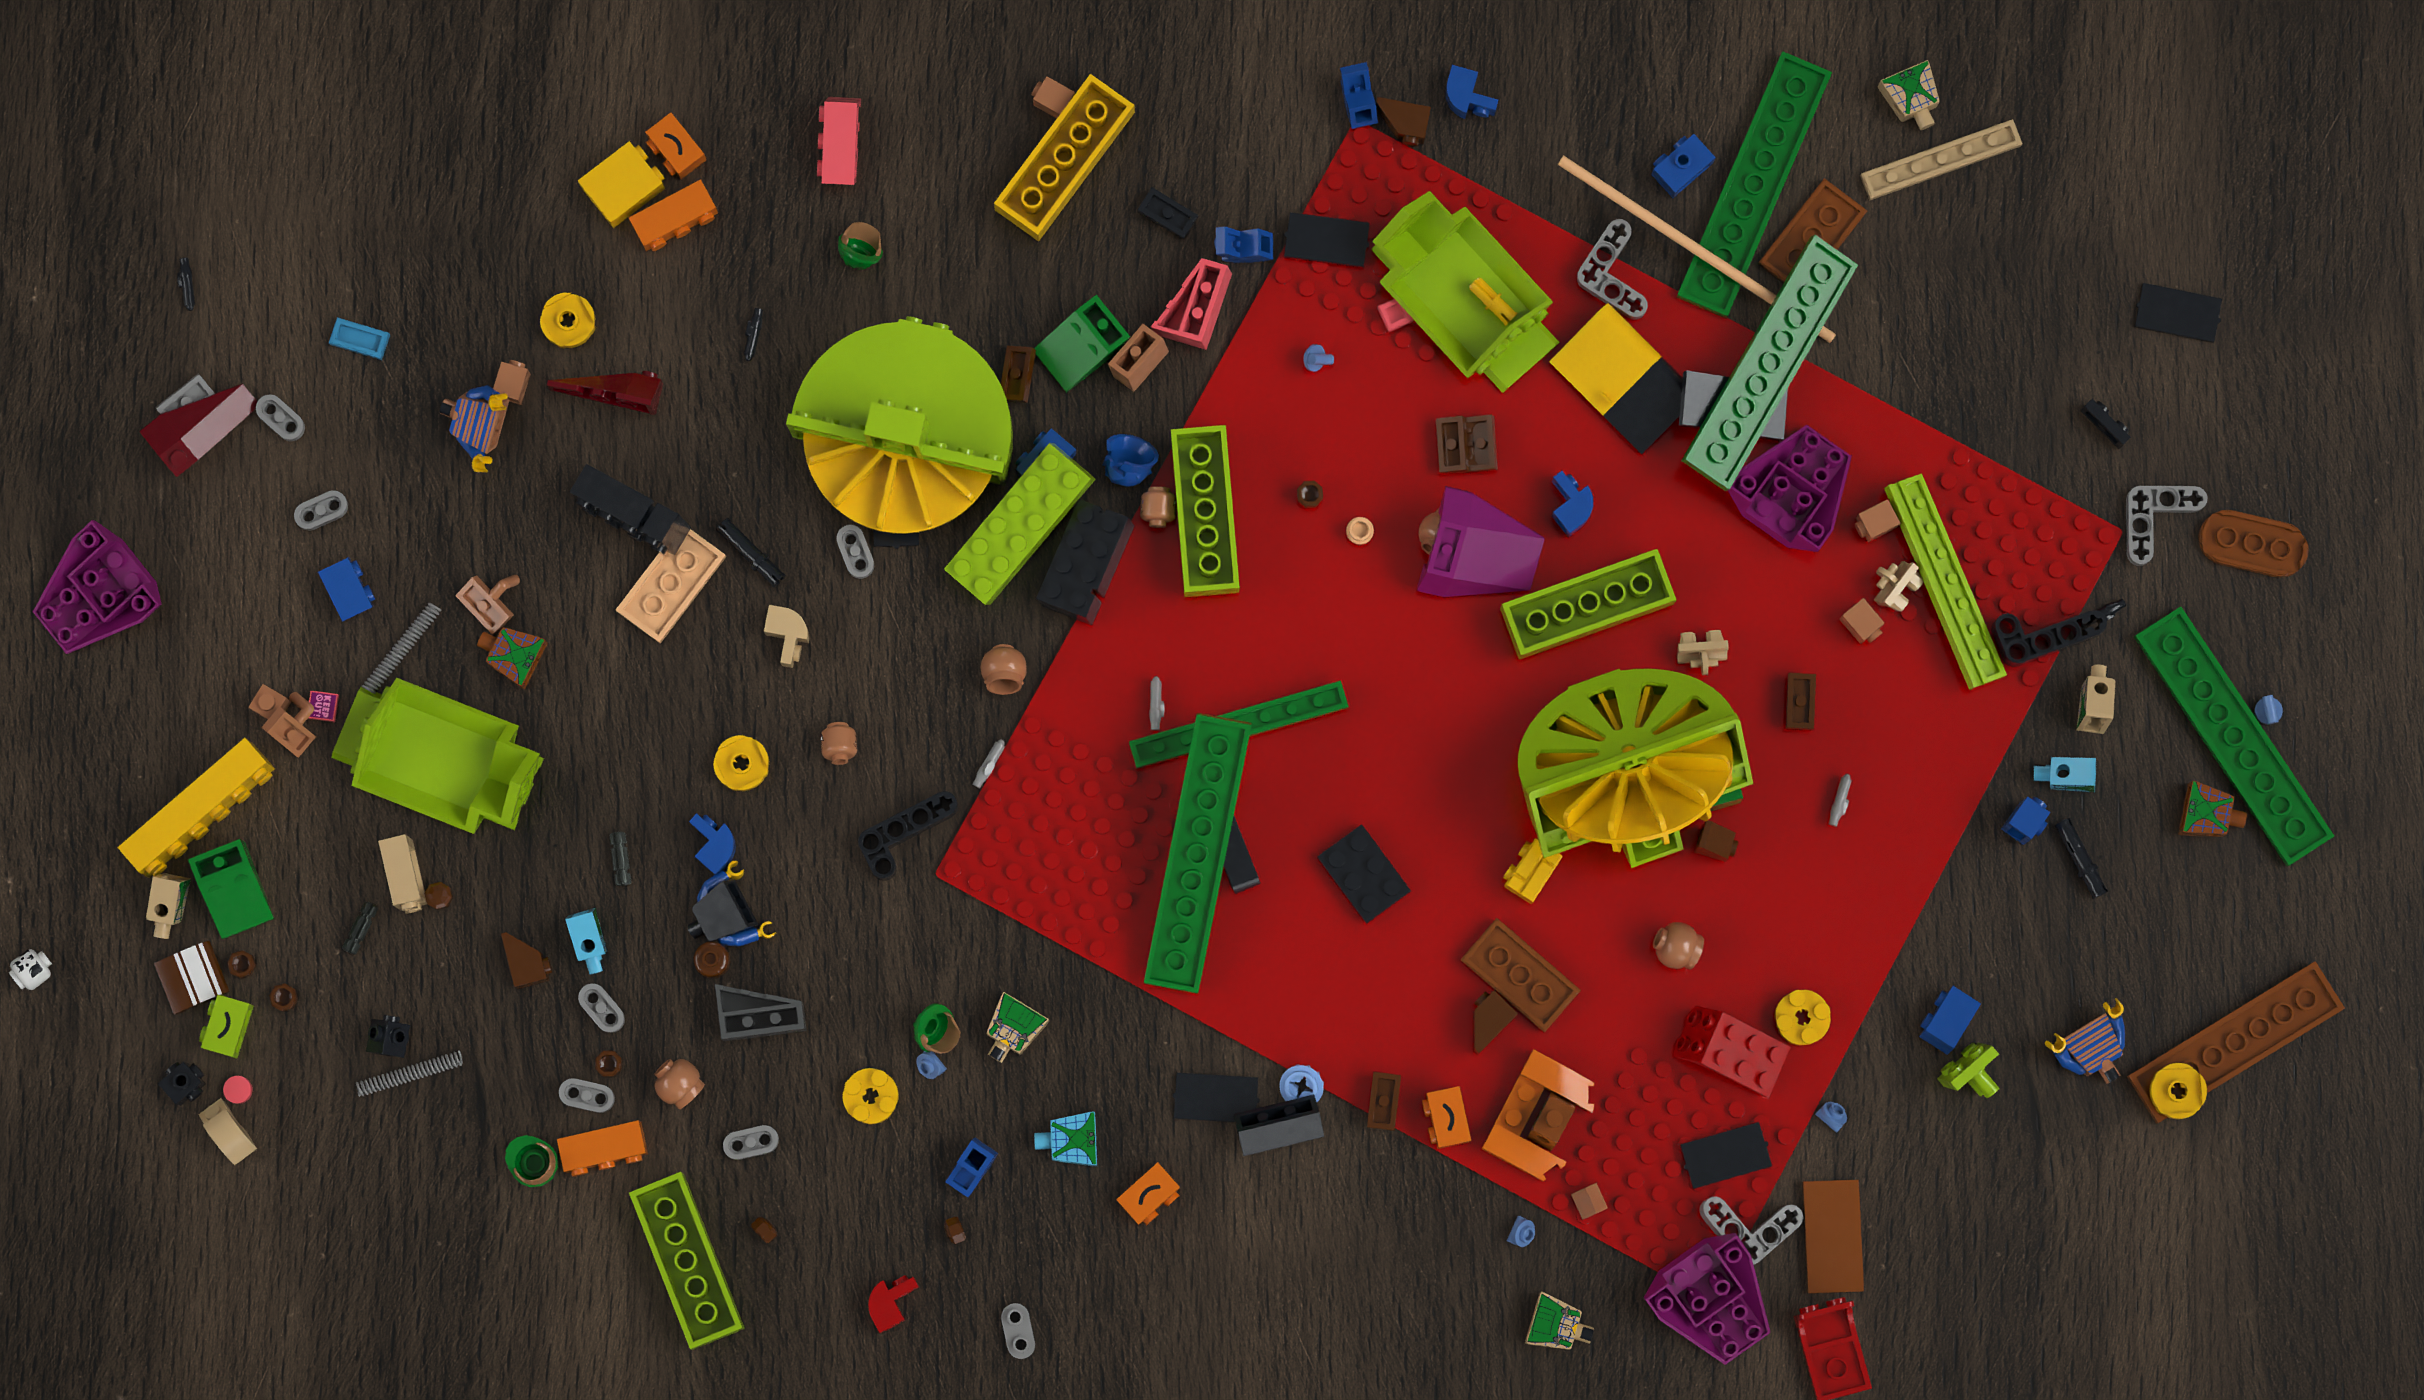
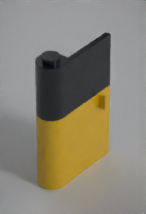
M1609 303L1602 307L1549 361L1641 454L1680 416L1683 377Z

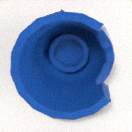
M1127 434L1113 435L1107 439L1108 455H1106L1102 466H1105V475L1111 480V483L1131 487L1140 484L1148 475L1152 474L1151 468L1157 463L1159 454L1155 447L1142 438Z

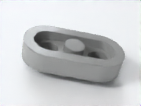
M265 395L258 400L256 404L257 415L286 441H296L302 437L305 431L304 421L275 395ZM269 406L276 407V411L273 414H267ZM292 423L295 424L296 429L293 432H288L287 426Z
M328 491L301 503L294 512L295 522L304 530H315L343 517L348 510V501L342 493ZM332 502H339L337 510L330 509ZM307 513L314 514V519L310 522L305 521Z
M855 525L842 527L837 533V543L848 572L855 578H866L874 570V560L863 532ZM852 535L856 538L855 543L847 544L846 538ZM864 561L866 566L864 569L859 570L855 567L856 563Z
M587 984L580 990L578 995L580 1005L600 1029L607 1033H615L623 1027L625 1023L623 1011L601 986ZM596 993L598 995L596 1003L589 1002L588 997L590 994ZM610 1014L616 1016V1021L613 1024L606 1022V1018Z
M572 1078L564 1081L559 1088L561 1101L571 1107L604 1113L609 1111L615 1102L613 1091L605 1085ZM572 1088L579 1090V1095L576 1098L569 1096V1091ZM599 1094H604L606 1097V1101L603 1104L596 1102V1097Z
M767 1125L757 1126L727 1135L723 1142V1149L725 1154L731 1159H746L774 1151L778 1146L779 1137L772 1127ZM762 1135L770 1137V1142L767 1145L760 1143ZM741 1141L743 1148L740 1151H734V1142Z
M1010 1304L1004 1308L1001 1315L1007 1348L1013 1357L1025 1359L1031 1356L1035 1350V1340L1029 1312L1021 1304ZM1013 1312H1018L1021 1316L1020 1321L1017 1323H1013L1010 1320V1315ZM1020 1339L1026 1341L1027 1345L1024 1350L1016 1348V1342Z

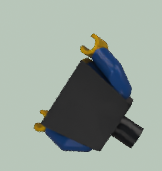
M731 861L728 864L727 871L724 872L722 870L703 883L697 895V903L692 907L697 920L687 926L690 935L694 939L705 934L710 942L717 940L721 945L743 946L758 941L759 937L770 939L775 935V933L766 935L763 932V927L772 924V922H764L759 929L755 928L758 923L735 881L743 876L744 869L739 873L731 872V868L738 865V861Z

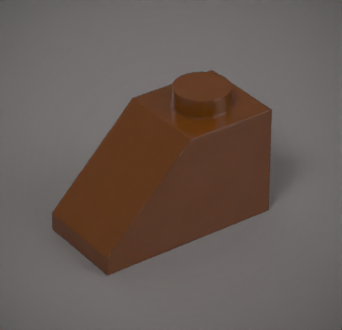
M1377 97L1376 110L1394 136L1408 146H1418V143L1424 144L1431 107Z
M1705 821L1701 826L1694 853L1726 862L1729 856L1734 857L1738 846V841L1734 840L1736 832L1714 822Z
M507 932L501 933L513 984L516 989L550 981L548 974L552 973V967L549 957L544 958L541 952Z
M1495 990L1490 995L1485 991L1474 1002L1477 1008L1473 1012L1474 1052L1477 1055L1518 1014Z

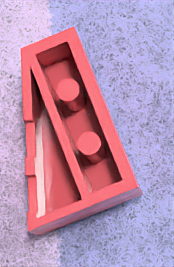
M828 97L824 101V106L819 107V122H824L823 133L818 135V149H823L822 160L817 162V176L822 177V183L855 185L857 144L860 125L858 123L861 98Z
M1201 258L1181 285L1182 288L1173 300H1170L1166 305L1165 311L1151 325V329L1161 337L1207 350L1232 276L1229 267Z

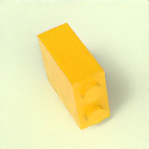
M630 141L578 180L580 187L613 228L665 189L662 183L665 178L656 166L650 168L645 161L648 158L646 153L639 145L634 147Z

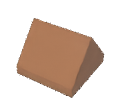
M1597 1183L1571 1194L1582 1220L1608 1209Z

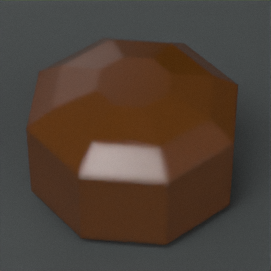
M1304 481L1297 489L1298 502L1305 508L1317 507L1323 500L1322 487L1315 481Z
M442 882L430 884L424 893L427 904L437 910L448 907L453 899L451 888Z
M243 950L232 953L227 962L230 973L241 979L251 976L256 968L254 956Z
M287 984L274 986L269 995L271 1005L282 1012L293 1009L298 1001L296 989Z
M602 1051L595 1058V1069L603 1077H615L622 1070V1058L615 1051Z
M955 1216L945 1220V1231L952 1243L956 1245L967 1239L958 1217Z
M758 1217L751 1224L752 1229L766 1243H770L777 1237L775 1227L767 1219Z

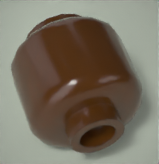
M714 941L705 942L700 945L693 957L696 970L704 977L710 979L723 976L728 971L731 963L727 949Z

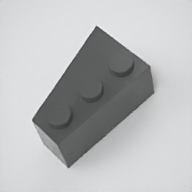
M715 984L720 1032L723 1041L807 1031L802 1001Z

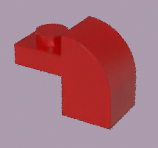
M907 1275L900 1277L892 1282L893 1288L891 1289L888 1288L883 1280L872 1290L868 1308L870 1316L880 1334L905 1321L895 1300L919 1288L914 1277L908 1279Z

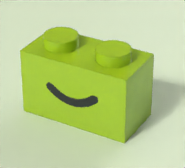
M217 994L216 1000L212 999L208 1008L207 1015L211 1016L208 1026H204L200 1033L199 1042H202L201 1048L237 1059L254 1006Z

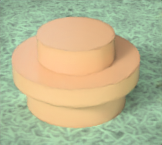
M1356 517L1347 525V537L1354 544H1366L1373 537L1374 527L1368 519Z

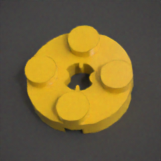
M560 293L546 302L540 317V325L544 335L550 342L560 348H574L585 343L594 333L596 318L593 308L585 298L571 293ZM569 313L570 317L571 315L575 316L571 327L561 325L560 322L564 320V314Z
M742 735L733 736L726 739L719 746L714 758V771L721 783L731 790L748 791L760 785L768 775L769 757L763 745L757 740ZM738 756H741L743 759H749V765L746 764L747 769L742 771L740 768H734V762L737 763L735 759Z
M1795 990L1780 1000L1775 1009L1774 1018L1781 1037L1791 1044L1801 1046L1812 1044L1826 1034L1830 1026L1831 1012L1825 1000L1817 993L1810 990ZM1802 1010L1808 1012L1807 1017L1810 1018L1808 1024L1804 1022L1802 1026L1797 1023L1798 1018L1795 1016L1797 1011L1802 1013Z
M2173 1063L2163 1067L2155 1073L2150 1084V1098L2158 1113L2172 1119H2184L2194 1115L2204 1104L2207 1097V1086L2202 1075L2193 1067L2184 1063ZM2175 1083H2179L2180 1088H2185V1095L2181 1094L2182 1099H2176V1096L2171 1094V1088H2175L2173 1086Z
M874 1068L862 1069L854 1073L845 1083L843 1103L847 1112L857 1121L866 1124L881 1123L888 1119L895 1110L899 1099L898 1088L894 1080L884 1071ZM869 1088H873V1092L877 1090L879 1094L875 1098L874 1104H868V1100L866 1102L863 1100V1096L866 1095V1090Z

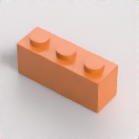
M700 179L628 218L645 250L652 249V251H656L667 244V240L675 236L676 238H681L690 233V228L697 224L703 226L715 219L714 215L718 214V211Z
M639 1120L557 1139L563 1171L565 1173L571 1172L572 1177L587 1174V1168L598 1166L599 1170L613 1168L617 1161L626 1160V1164L643 1161V1155H648L642 1123Z

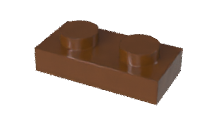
M1007 345L1001 386L1009 402L1028 403L1036 350L1032 347Z
M1787 674L1785 729H1814L1816 674Z
M1373 1072L1367 1128L1395 1131L1401 1075Z

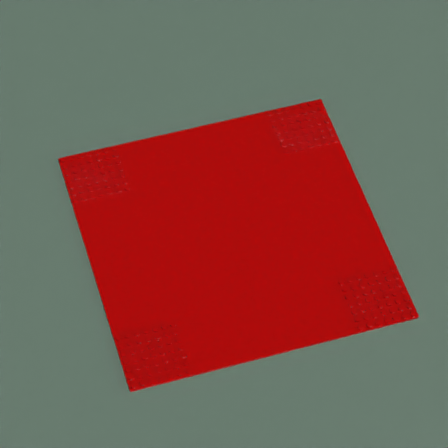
M1369 125L1354 129L1350 127L1303 214L1368 222L1367 242L1369 243V248H1366L1364 268L1284 257V246L1183 427L1184 429L1226 425L1240 586L1239 593L1184 597L1177 502L1176 517L1173 521L1166 523L1164 528L1149 527V522L1144 521L1140 517L1139 506L1131 520L1134 524V529L1105 597L1102 598L1096 593L1097 598L1102 604L1093 625L1076 620L995 764L994 769L936 870V876L1280 1066L1288 1069L1297 1064L1310 1065L1312 1069L1319 1072L1324 1082V1090L1366 1113L1369 1112L1373 1072L1401 1075L1395 1129L1658 1272L1704 1238L1717 1236L1700 1215V1205L1707 1198L1719 1197L1723 1199L1749 1232H1751L2060 652H2055L2017 667L2008 666L2003 661L1993 637L1992 624L2002 614H2013L2018 618L2024 634L2027 635L2080 615L2122 536V530L1804 359L1788 387L1784 440L1808 425L1847 452L1852 458L1834 529L1818 552L1787 548L1744 518L1728 490L1724 491L1681 461L1699 429L1679 426L1678 417L1641 454L1549 362L1606 305V303L1581 288L1577 282L1578 271L1594 248L1593 245ZM1429 191L1451 214L1466 207L1553 301L1546 309L1549 314L1541 323L1560 343L1504 393L1498 389L1485 373L1479 375L1476 372L1467 378L1414 319L1412 323L1388 333L1377 309V306L1394 298L1380 283L1390 270L1371 250L1375 246L1372 241L1403 207ZM1600 249L1596 252L1597 258L1600 261L1606 262L1612 258V255ZM1616 259L1607 273L1642 294L1648 302L1646 313L1640 319L1632 320L1620 312L1618 313L1682 377L1684 371L1730 377L1755 332L1729 318L1726 319L1677 298L1679 291ZM1595 264L1588 274L1582 273L1585 276L1584 281L1586 283L1590 280L1596 281L1594 274L1598 266ZM1608 285L1604 289L1605 295L1608 298L1615 299L1620 295V290L1616 285ZM1625 292L1618 304L1622 306L1625 301L1630 304L1631 312L1641 311L1642 309L1639 307L1640 302L1636 300L1634 303H1631L1626 299L1629 294ZM1318 344L1324 348L1325 354H1332L1334 356V363L1332 365H1323L1316 372L1309 371L1304 365V353L1310 345ZM1492 414L1495 420L1498 470L1440 473L1436 419ZM1759 438L1743 467L1782 441ZM1171 449L1150 487L1169 488L1170 492L1176 496ZM1561 471L1566 476L1568 474L1573 476L1579 485L1577 488L1579 492L1588 485L1594 501L1593 510L1588 521L1570 537L1566 536L1551 517L1553 511L1567 502L1552 483L1553 477ZM1921 473L2007 674L2001 679L1971 690L1967 686L1924 582L1916 591H1911L1905 586L1901 594L1909 601L1901 612L1895 611L1888 606L1879 605L1874 601L1881 591L1876 585L1881 579L1876 573L1879 567L1887 570L1892 563L1897 566L1902 561L1909 564L1911 562L1915 563L1900 525L1896 529L1870 542L1865 537L1861 538L1855 528V523L1857 522L1855 518L1859 513L1888 499L1885 487ZM1304 481H1315L1322 487L1323 500L1317 507L1305 508L1298 502L1297 489ZM1445 486L1474 493L1545 538L1530 590L1441 597L1417 591L1423 565L1428 563L1430 556L1421 547L1422 542L1418 535L1419 527L1426 516L1436 512L1440 507ZM1356 517L1368 519L1374 527L1373 537L1366 544H1354L1347 537V525ZM1658 549L1676 597L1674 605L1519 660L1500 610L1503 603ZM1864 598L1884 621V625L1880 628L1883 633L1874 641L1869 643L1866 639L1860 644L1839 619ZM2001 621L1999 624L2000 630L2005 634L2012 633L2011 624L2007 621ZM2061 628V636L2065 640L2071 629ZM1720 630L1723 639L1728 640L1727 660L1718 661V666L1708 667V675H1702L1701 667L1691 668L1690 663L1678 664L1677 650L1678 644H1680L1681 633L1693 632L1696 636V642H1706V632ZM2043 637L2035 638L2037 648L2046 650L2048 647L2046 639ZM2015 646L2010 647L2009 653L2011 657L2017 660L2021 659V649ZM1620 669V671L1631 669L1674 671L1701 680L1719 692L1730 704L1741 722L1753 784L1741 788L1743 799L1740 804L1711 811L1712 817L1708 820L1736 832L1734 840L1738 841V846L1734 857L1729 856L1728 860L1724 862L1694 853L1701 826L1705 823V821L1697 819L1679 830L1684 850L1631 868L1623 849H1621V852H1614L1610 843L1591 841L1560 852L1563 856L1532 904L1504 887L1507 880L1503 877L1511 864L1517 867L1522 857L1518 853L1526 841L1532 844L1535 838L1538 839L1529 816L1519 777L1518 753L1526 730L1547 704L1568 690L1569 686ZM1788 673L1816 674L1813 730L1785 729ZM1155 676H1158L1160 681H1162L1161 701H1164V717H1161L1160 730L1158 731L1151 730L1149 718L1151 681ZM1341 681L1349 706L1347 709L1249 737L1234 817L1261 884L1234 894L1223 867L1199 992L1193 993L1144 983L1189 754L1136 769L1129 741L1195 723L1197 713L1219 716ZM1849 774L1852 781L1846 798L1849 800L1845 815H1842L1839 819L1837 827L1828 824L1831 807L1834 803L1841 777ZM1361 824L1411 890L1410 893L1367 924L1317 858ZM1498 918L1581 991L1545 1033L1503 998L1518 1014L1477 1055L1474 1052L1473 1012L1477 1008L1474 1002L1485 991L1490 995L1494 989L1466 966L1461 959L1494 920ZM1672 922H1682L1690 925L1698 935L1703 936V951L1694 968L1691 970L1684 967L1674 969L1663 965L1659 961L1656 949L1653 948V942L1660 928H1665ZM1795 990H1810L1817 993L1830 1008L1831 1021L1829 1029L1820 1040L1812 1044L1801 1046L1791 1044L1781 1037L1776 1027L1774 1014L1778 1003L1784 996ZM1695 1006L1724 1012L1791 1047L1769 1098L1761 1096L1708 1068L1674 1056L1676 1041L1685 1028L1688 1014ZM1802 1010V1013L1797 1011L1795 1014L1798 1018L1797 1023L1802 1026L1804 1022L1808 1024L1810 1018L1807 1017L1808 1012ZM1533 1049L1594 1082V1087L1588 1086V1104H1594L1593 1112L1591 1113L1577 1105L1575 1106V1110L1563 1133L1550 1152L1566 1161V1164L1561 1169L1556 1164L1543 1175L1546 1180L1544 1181L1482 1150ZM1460 1086L1471 1142L1437 1149L1436 1143L1431 1144L1428 1128L1432 1127L1430 1116L1425 1117L1422 1100H1426V1093ZM1545 1088L1520 1135L1524 1139L1527 1138L1551 1093ZM1759 1122L1764 1140L1768 1142L1767 1150L1772 1166L1693 1189L1688 1170L1684 1169L1686 1163L1680 1145ZM1597 1183L1608 1209L1582 1220L1571 1194ZM1709 1204L1711 1209L1708 1213L1710 1215L1716 1214L1720 1218V1221L1716 1222L1718 1226L1721 1222L1728 1219L1727 1215L1721 1218L1717 1214L1716 1210L1719 1208L1717 1204ZM1730 1223L1725 1226V1235L1731 1233L1738 1235V1229L1734 1224Z

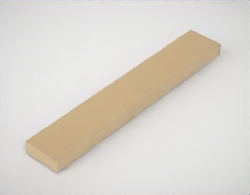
M2012 119L1861 173L1860 177L1869 200H1873L2021 147L2022 141Z

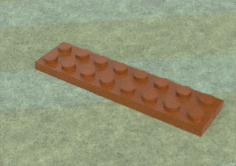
M2316 961L2127 1077L2157 1124L2166 1119L2167 1116L2158 1113L2150 1098V1084L2155 1073L2163 1067L2173 1063L2190 1065L2204 1078L2208 1093L2339 1013L2345 1007ZM2175 1083L2173 1085L2175 1088H2171V1094H2174L2176 1099H2182L2181 1094L2185 1095V1088H2180V1084Z

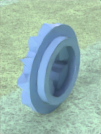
M1297 1064L1288 1068L1281 1077L1280 1092L1285 1101L1314 1094L1316 1102H1318L1323 1094L1324 1082L1319 1072L1312 1069L1310 1065ZM1306 1077V1086L1310 1088L1304 1089L1299 1096V1086L1295 1082H1300L1301 1079Z

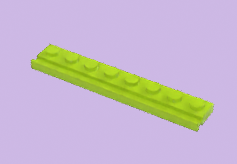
M1922 473L1888 485L1884 488L1901 523V530L1915 563L1919 567L1918 570L1969 690L2005 677L2007 675Z

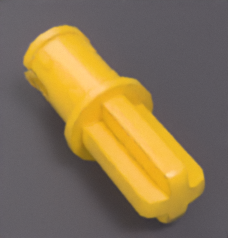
M1477 278L1469 286V289L1486 305L1485 309L1489 308L1505 326L1518 314L1500 297L1502 294H1497L1482 278Z

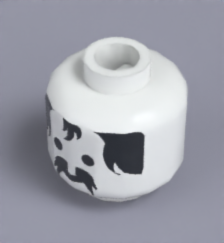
M28 949L11 962L10 967L12 970L9 974L21 989L26 987L28 990H34L51 976L48 967L52 963L42 951L37 954L34 950Z

